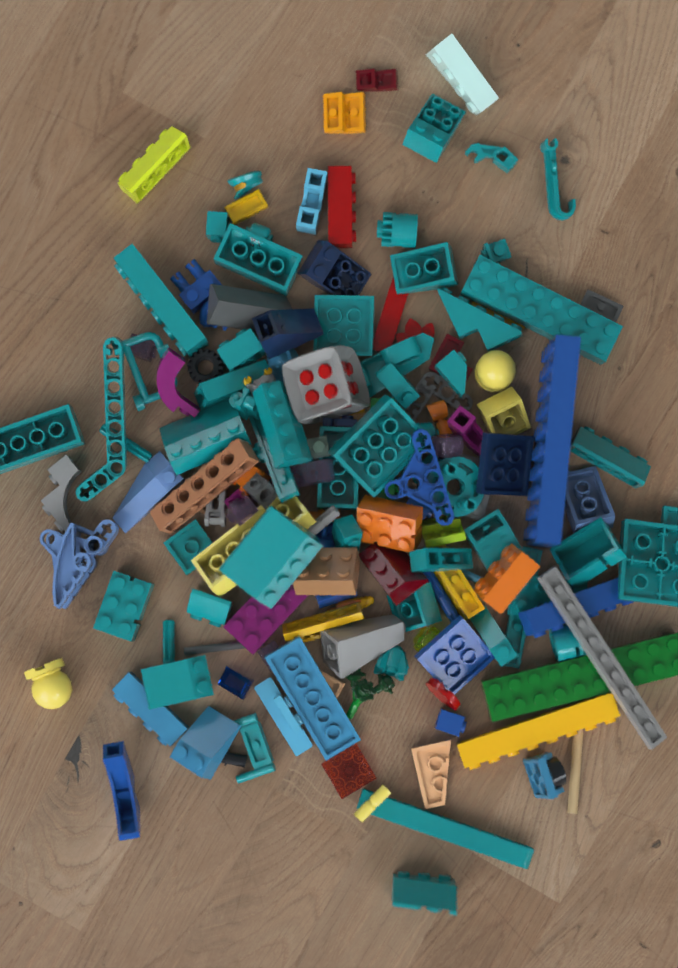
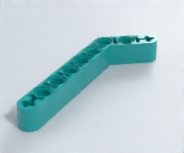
M115 336L108 338L103 344L107 463L77 487L76 496L81 501L91 500L122 476L127 469L124 345L122 340ZM112 341L118 345L114 352L115 355L119 354V357L108 358V355L111 356L113 354L112 348L108 346ZM110 361H116L119 364L118 371L113 372L110 370ZM115 381L120 385L118 392L110 389L111 382ZM111 402L119 403L120 411H112L110 408ZM118 422L121 425V431H113L111 423ZM112 443H120L122 450L119 452L114 451ZM112 463H121L123 467L122 470L115 471L112 467ZM97 475H104L107 478V482L99 483ZM91 484H93L94 487L89 491V493H82L83 488L87 489Z

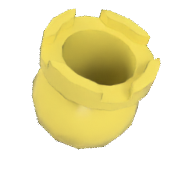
M489 351L478 360L474 371L475 380L480 388L482 387L490 393L502 392L514 380L516 364L513 358L504 351Z
M62 658L44 664L45 669L41 666L24 672L26 680L32 679L33 681L31 688L33 698L43 708L57 709L70 699L72 685L68 676L60 671L61 667L65 666Z

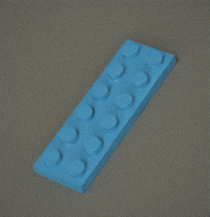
M300 636L264 656L326 761L361 740Z

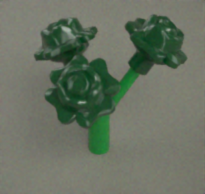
M361 668L345 677L350 681L353 701L346 713L349 719H353L361 703L373 700V695L376 693L379 694L384 691L393 694L392 689L395 687V683L388 674L385 676L378 674V685L373 687L372 682H367L366 679L358 681L362 676H366V673L361 672Z

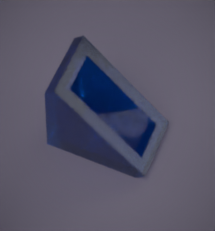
M226 666L218 685L244 700L254 680Z

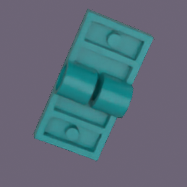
M532 576L509 604L508 615H518L519 612L551 601L537 579L539 576ZM567 581L566 583L568 584L572 592L575 593L580 590L586 589L588 581L576 589H574Z

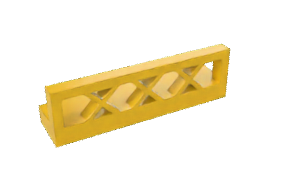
M444 544L430 548H447V546ZM461 570L433 572L455 606L458 614L464 620L485 609Z
M360 602L282 624L283 636L287 642L300 636L305 643L321 638L320 631L362 620L365 617Z

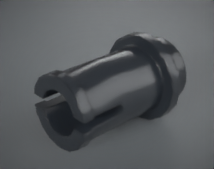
M228 750L221 763H224V766L229 764L245 768L247 755L232 753Z

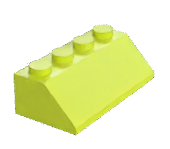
M172 126L168 130L165 129L160 134V139L155 144L152 143L148 146L144 156L137 158L132 164V168L120 176L118 182L120 189L138 204L191 148L185 133Z

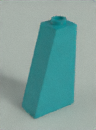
M266 359L200 383L193 393L200 410L202 411L228 400L234 392L243 393V388H247L244 385L245 377L247 379V376H250L253 384L254 380L264 375V369L268 370L269 364H267Z

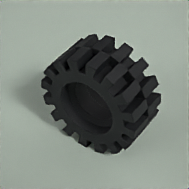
M199 349L197 353L194 352L193 356L189 357L187 370L195 383L200 384L224 373L223 361L219 354L213 350ZM204 360H209L213 363V370L208 375H203L198 370L200 362Z

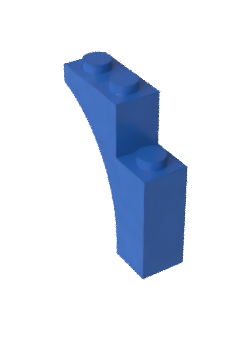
M124 741L104 744L103 761L112 790L119 840L139 838L140 805L135 793L134 772Z

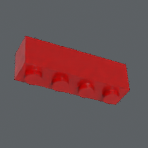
M328 166V242L336 248H352V242H356V230H352V223H356V211H352V204L356 203V191H352V184H356V172H352V166Z

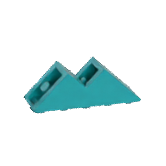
M445 287L437 289L460 340L479 331L489 352L523 336L522 327L514 323L511 325L505 323V319L497 314H494V316L487 314V309L476 305V307L470 305V301L462 296L458 298L452 296V291Z

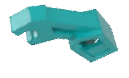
M476 143L472 144L465 151L467 157L471 153L477 154L473 161L474 163H478L485 158L493 159V163L506 174L518 162V158L506 147ZM501 154L507 157L503 162L498 157Z

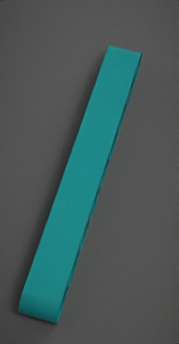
M362 789L356 809H359L375 792ZM387 797L370 814L524 869L529 868L535 850L527 845Z

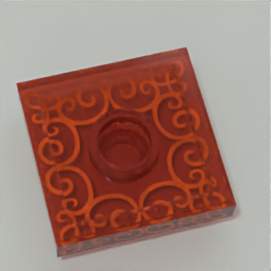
M357 743L321 763L341 799L377 779Z

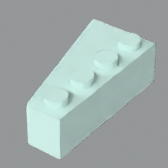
M450 34L426 54L455 89L456 93L466 102V106L471 113L478 115L499 99L453 34Z

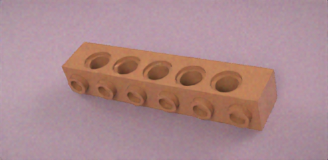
M239 438L233 440L226 449L217 453L214 459L200 467L199 471L192 477L187 478L179 488L171 491L167 498L158 502L150 511V514L159 531L172 534L255 466L259 459L249 442Z

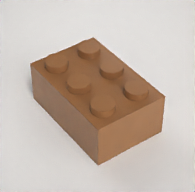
M321 548L292 583L295 594L356 595L361 563L358 549Z

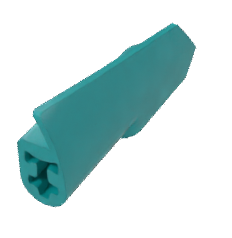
M421 333L385 348L380 353L361 361L360 364L367 384L369 398L386 388L376 377V372L391 361L403 375H406L430 359L435 338Z

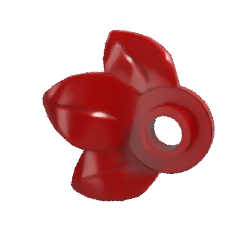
M410 318L405 325V333L396 334L397 343L421 333L434 338V326L432 323L421 327L418 322Z

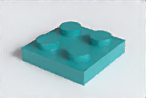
M195 519L163 544L184 573L189 575L196 570L191 560L213 542Z

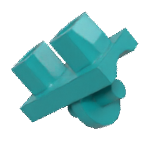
M244 387L243 393L234 392L231 394L229 404L232 408L238 410L242 419L248 420L249 416L257 420L260 416L250 389Z

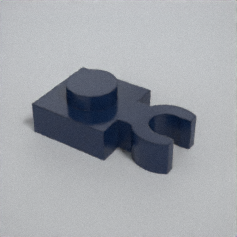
M342 415V418L337 419L323 418V426L353 427L357 423V419H353L354 416Z

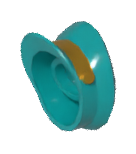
M259 170L228 179L227 182L236 191L234 199L242 197L252 188L263 183L262 172Z

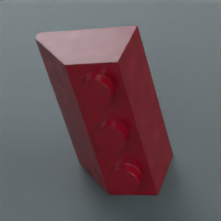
M375 542L374 545L371 544L359 553L360 560L396 606L429 581L422 572H411L410 557L404 551L378 546L377 542Z

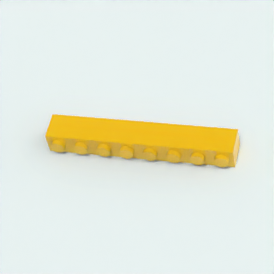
M610 692L457 742L456 744L464 768L469 767V770L481 767L480 763L482 762L494 763L500 760V756L506 754L508 757L515 756L520 753L519 750L521 749L533 750L539 747V743L546 741L547 744L558 741L560 736L566 735V737L577 735L578 730L585 728L586 731L597 728L596 724L602 722L605 724L617 721L616 718L620 716L614 696Z

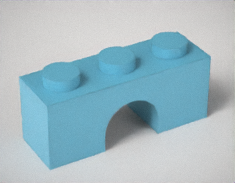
M312 168L307 170L303 200L296 222V230L298 232L316 235L328 180L327 171Z

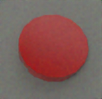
M430 678L425 683L427 688L447 707L454 711L459 708L460 701L451 691H447L437 679Z

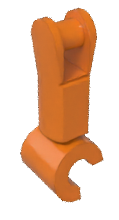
M440 400L426 405L433 422L437 421L435 426L439 431V437L445 453L448 455L455 454L458 450L457 444L447 424L448 419L445 420V418H448L446 402Z

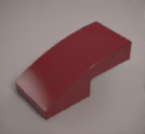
M375 68L357 70L356 89L357 91L366 92L398 90L397 70L376 71Z

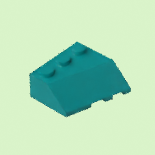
M398 871V874H393L392 906L420 910L424 906L426 910L435 913L445 909L450 910L449 915L457 916V885L450 875L439 874V877H430L429 873H418V876L410 875V872Z

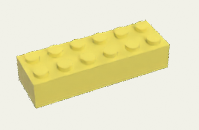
M297 496L282 503L277 497L270 504L306 529L316 523V520ZM260 505L191 560L209 588L220 598L237 585L219 571L220 566L269 506L264 509Z

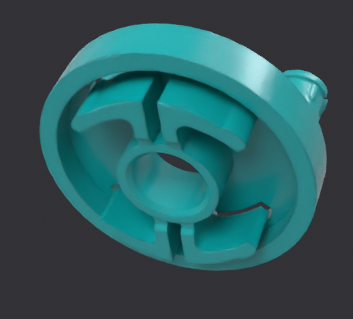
M450 456L438 460L446 490L447 484L451 479H456L460 483L458 493L451 494L447 490L451 506L453 507L454 517H462L476 510L484 497V494L476 493L479 467L471 460L459 456ZM430 472L427 475L428 482L435 483L436 478L434 477H437L438 480V474ZM441 491L433 494V500L437 503L444 499V494ZM447 504L435 507L436 510L438 508L441 509L442 515L450 516L449 514L445 513L443 508L447 507Z

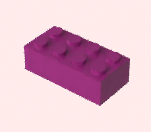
M291 584L272 609L251 597L223 627L254 655L309 595H296L293 584Z

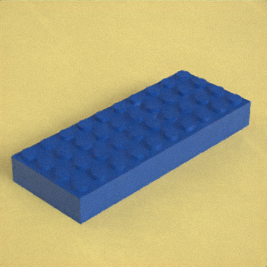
M555 335L541 353V363H544V367L539 373V382L542 383V387L537 393V402H540V407L536 410L535 422H538V427L533 432L536 447L532 451L531 461H534V467L530 469L529 481H532V487L527 492V501H530V507L525 512V521H528V527L524 529L523 541H526V546L551 548L561 544L581 337Z

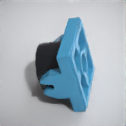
M551 752L523 759L535 798L554 799L559 794L565 792L564 788L561 787L566 785L567 782L565 770L560 760L556 756H552Z

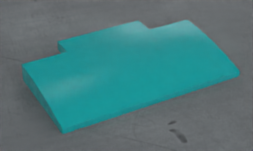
M663 506L661 523L624 519L621 521L620 546L627 557L619 562L618 600L678 607V507Z

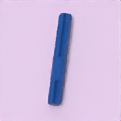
M422 572L429 580L428 582H431L434 595L446 617H448L450 622H453L459 614L433 572Z

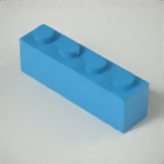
M132 671L128 672L112 689L115 693L113 696L121 704L125 702L130 707L128 711L137 718L139 716L144 721L142 724L150 732L154 730L159 735L157 739L166 746L168 744L171 747L189 728L168 706L149 710L144 684Z

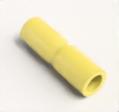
M382 784L354 815L363 822L391 794L389 789Z

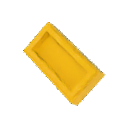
M257 189L224 208L232 223L236 225L268 208V205L260 190Z

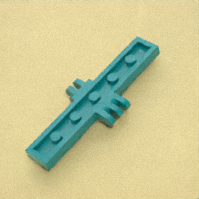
M249 416L258 441L252 449L259 462L266 463L279 500L282 503L299 495L300 492L290 466L275 468L260 417L257 420Z

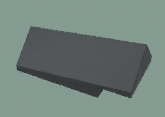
M210 284L207 324L240 330L251 328L253 332H256L252 318L269 310L292 309L285 295Z

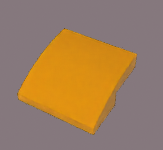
M363 92L323 94L324 133L353 134L366 132L365 94Z

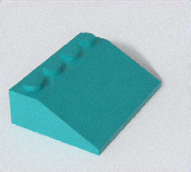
M384 395L328 453L375 498L384 489L385 484L392 480L408 464L414 452L411 441L412 433L421 428L392 397ZM418 433V437L415 439L421 443L422 448H418V451L425 447L423 440L426 439V435Z
M229 399L199 411L196 417L190 415L159 428L166 454L176 475L210 462L217 453L226 449L233 440L239 438L249 442L251 445L237 409L231 407Z
M270 505L220 566L219 571L257 601L272 609L323 545L315 534Z

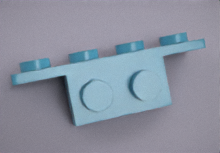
M269 677L254 687L255 691L294 754L298 756L311 748L313 744L301 726L304 723L298 713L294 715L291 710L292 703L287 696L283 697L273 679Z

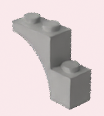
M65 455L47 469L50 473L48 476L55 485L59 484V486L41 500L44 504L42 506L43 510L48 516L53 515L56 519L54 523L61 532L63 530L66 532L69 524L72 523L67 510V497L72 483L82 473L68 455Z

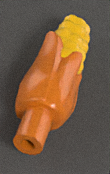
M364 596L347 599L336 603V607L327 609V611L360 602L363 609L373 604L374 598Z

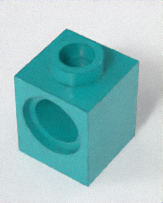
M207 212L206 236L211 242L221 243L229 223L227 212Z

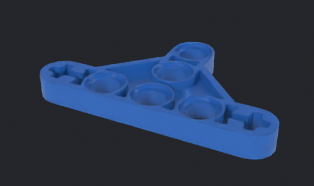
M417 429L411 436L414 452L400 478L390 480L385 484L384 492L391 499L408 496L432 509L436 522L440 525L448 526L454 520V513L431 436L426 430ZM418 433L426 435V439L423 442L425 446H430L429 449L426 448L418 451V448H422L421 443L415 439L418 437ZM425 452H430L432 455V461L428 464L423 463L421 460V456ZM430 472L438 474V480L435 483H429L427 480V475ZM409 479H418L419 485L416 489L408 487ZM391 484H397L399 486L398 494L390 495L388 487ZM437 491H441L444 494V499L439 503L433 500V494ZM447 503V507L443 508L445 513L449 514L450 516H448L447 521L444 522L443 519H439V516L442 515L441 509L438 508L436 510L435 507L443 506Z

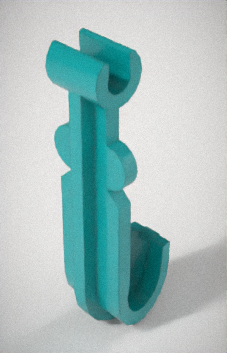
M546 138L541 143L540 150L544 155L548 210L553 218L563 221L574 214L576 199H571L568 202L567 213L561 211L556 159L558 140L554 138L548 145V138Z

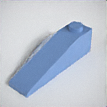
M159 451L149 462L144 464L112 519L127 533L148 515L158 502L163 501L170 495L171 491L179 488L185 479L180 474L176 475L170 462Z

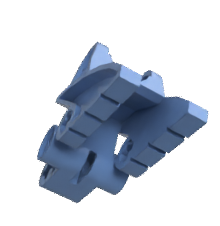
M103 520L94 531L78 524L70 523L64 535L51 529L44 530L41 533L40 543L52 555L54 568L52 593L56 608L67 609L74 596L78 594L82 585L90 577V573H93L97 566L95 556H102L107 553L109 546L119 533V527L115 522ZM106 525L111 526L113 530L111 533H106ZM81 533L88 534L90 537L83 539L81 538ZM52 535H54L55 540H54V542L51 544V543H50V537H51ZM98 535H103L107 540L98 537ZM99 541L100 547L95 551L94 544ZM81 547L85 549L87 552L81 553ZM84 559H87L85 560V562H87L86 566H83L85 564L83 563Z

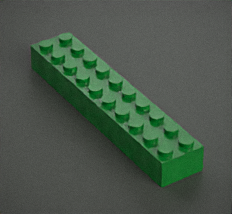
M678 632L609 648L634 686L678 676ZM587 655L480 681L490 721L492 722L611 692Z

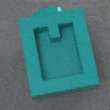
M506 239L483 244L481 255L496 263L511 259L512 257Z

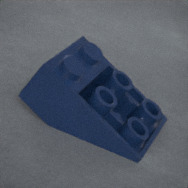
M318 240L297 273L329 295L359 296L372 275L325 240Z
M314 308L269 310L252 318L259 341L269 359L324 335Z

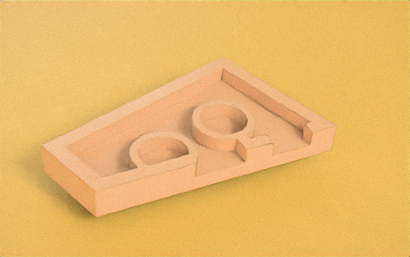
M451 739L411 748L425 809L445 805Z

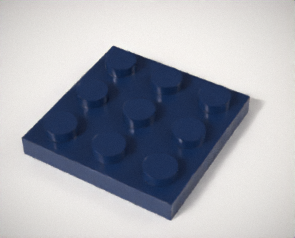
M483 432L476 493L527 496L534 436Z

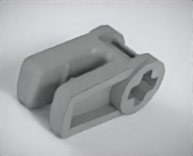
M226 489L219 494L218 509H214V499L206 505L205 526L221 525V527H226L227 512L226 504L224 503L227 495Z

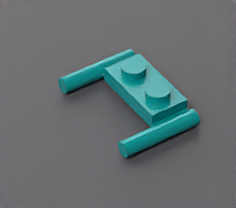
M253 713L233 720L241 725L240 732L254 770L237 775V783L276 771L273 763L274 759L261 723L258 722L257 714Z

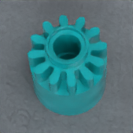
M383 212V220H378L377 238H382L381 246L416 248L418 214Z
M564 624V628L552 632V629H549L550 643L557 662L587 655L567 624Z

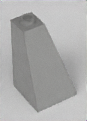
M393 614L362 619L320 631L323 662L341 679L345 678L404 641L405 624Z

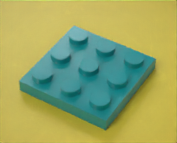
M315 295L314 310L324 335L313 340V351L343 345L353 348L357 356H373L375 296Z

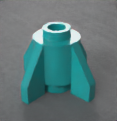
M396 645L383 653L378 658L373 673L388 674L399 681H403L409 668L403 648Z

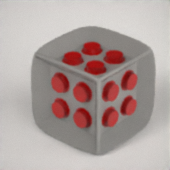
M337 345L322 348L291 359L282 365L283 379L293 413L298 422L302 424H317L323 422V418L337 419L342 417V415H350L363 410L370 405L369 392L358 356L351 347Z

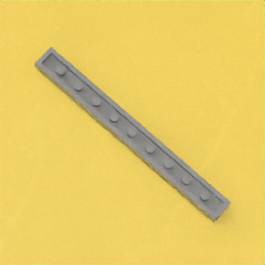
M551 567L537 578L647 748L653 750L667 736L557 567Z

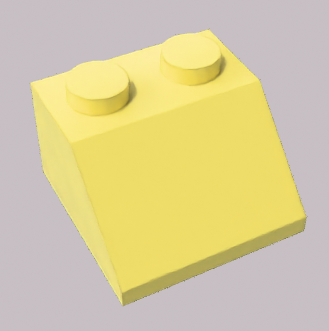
M512 386L476 404L489 433L518 435L531 428L523 401Z

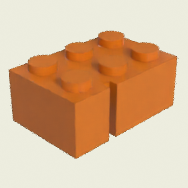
M369 495L363 497L357 507V523L363 532L361 542L373 545L377 542L378 546L404 552L415 551L422 540L423 507L379 497L374 498Z
M512 543L502 550L501 559L489 566L488 573L484 578L482 577L476 582L474 592L500 614L504 612L540 568V565Z

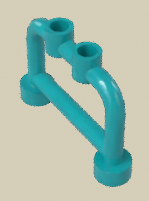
M145 332L122 341L125 357L140 393L133 396L138 412L146 409V404L161 399L159 392L148 394L130 346L146 340H152L161 358L169 346L168 343L163 344L160 336L153 332ZM112 341L111 344L115 351V349L118 348V345H116L114 341ZM175 378V386L177 388L178 383L177 378Z

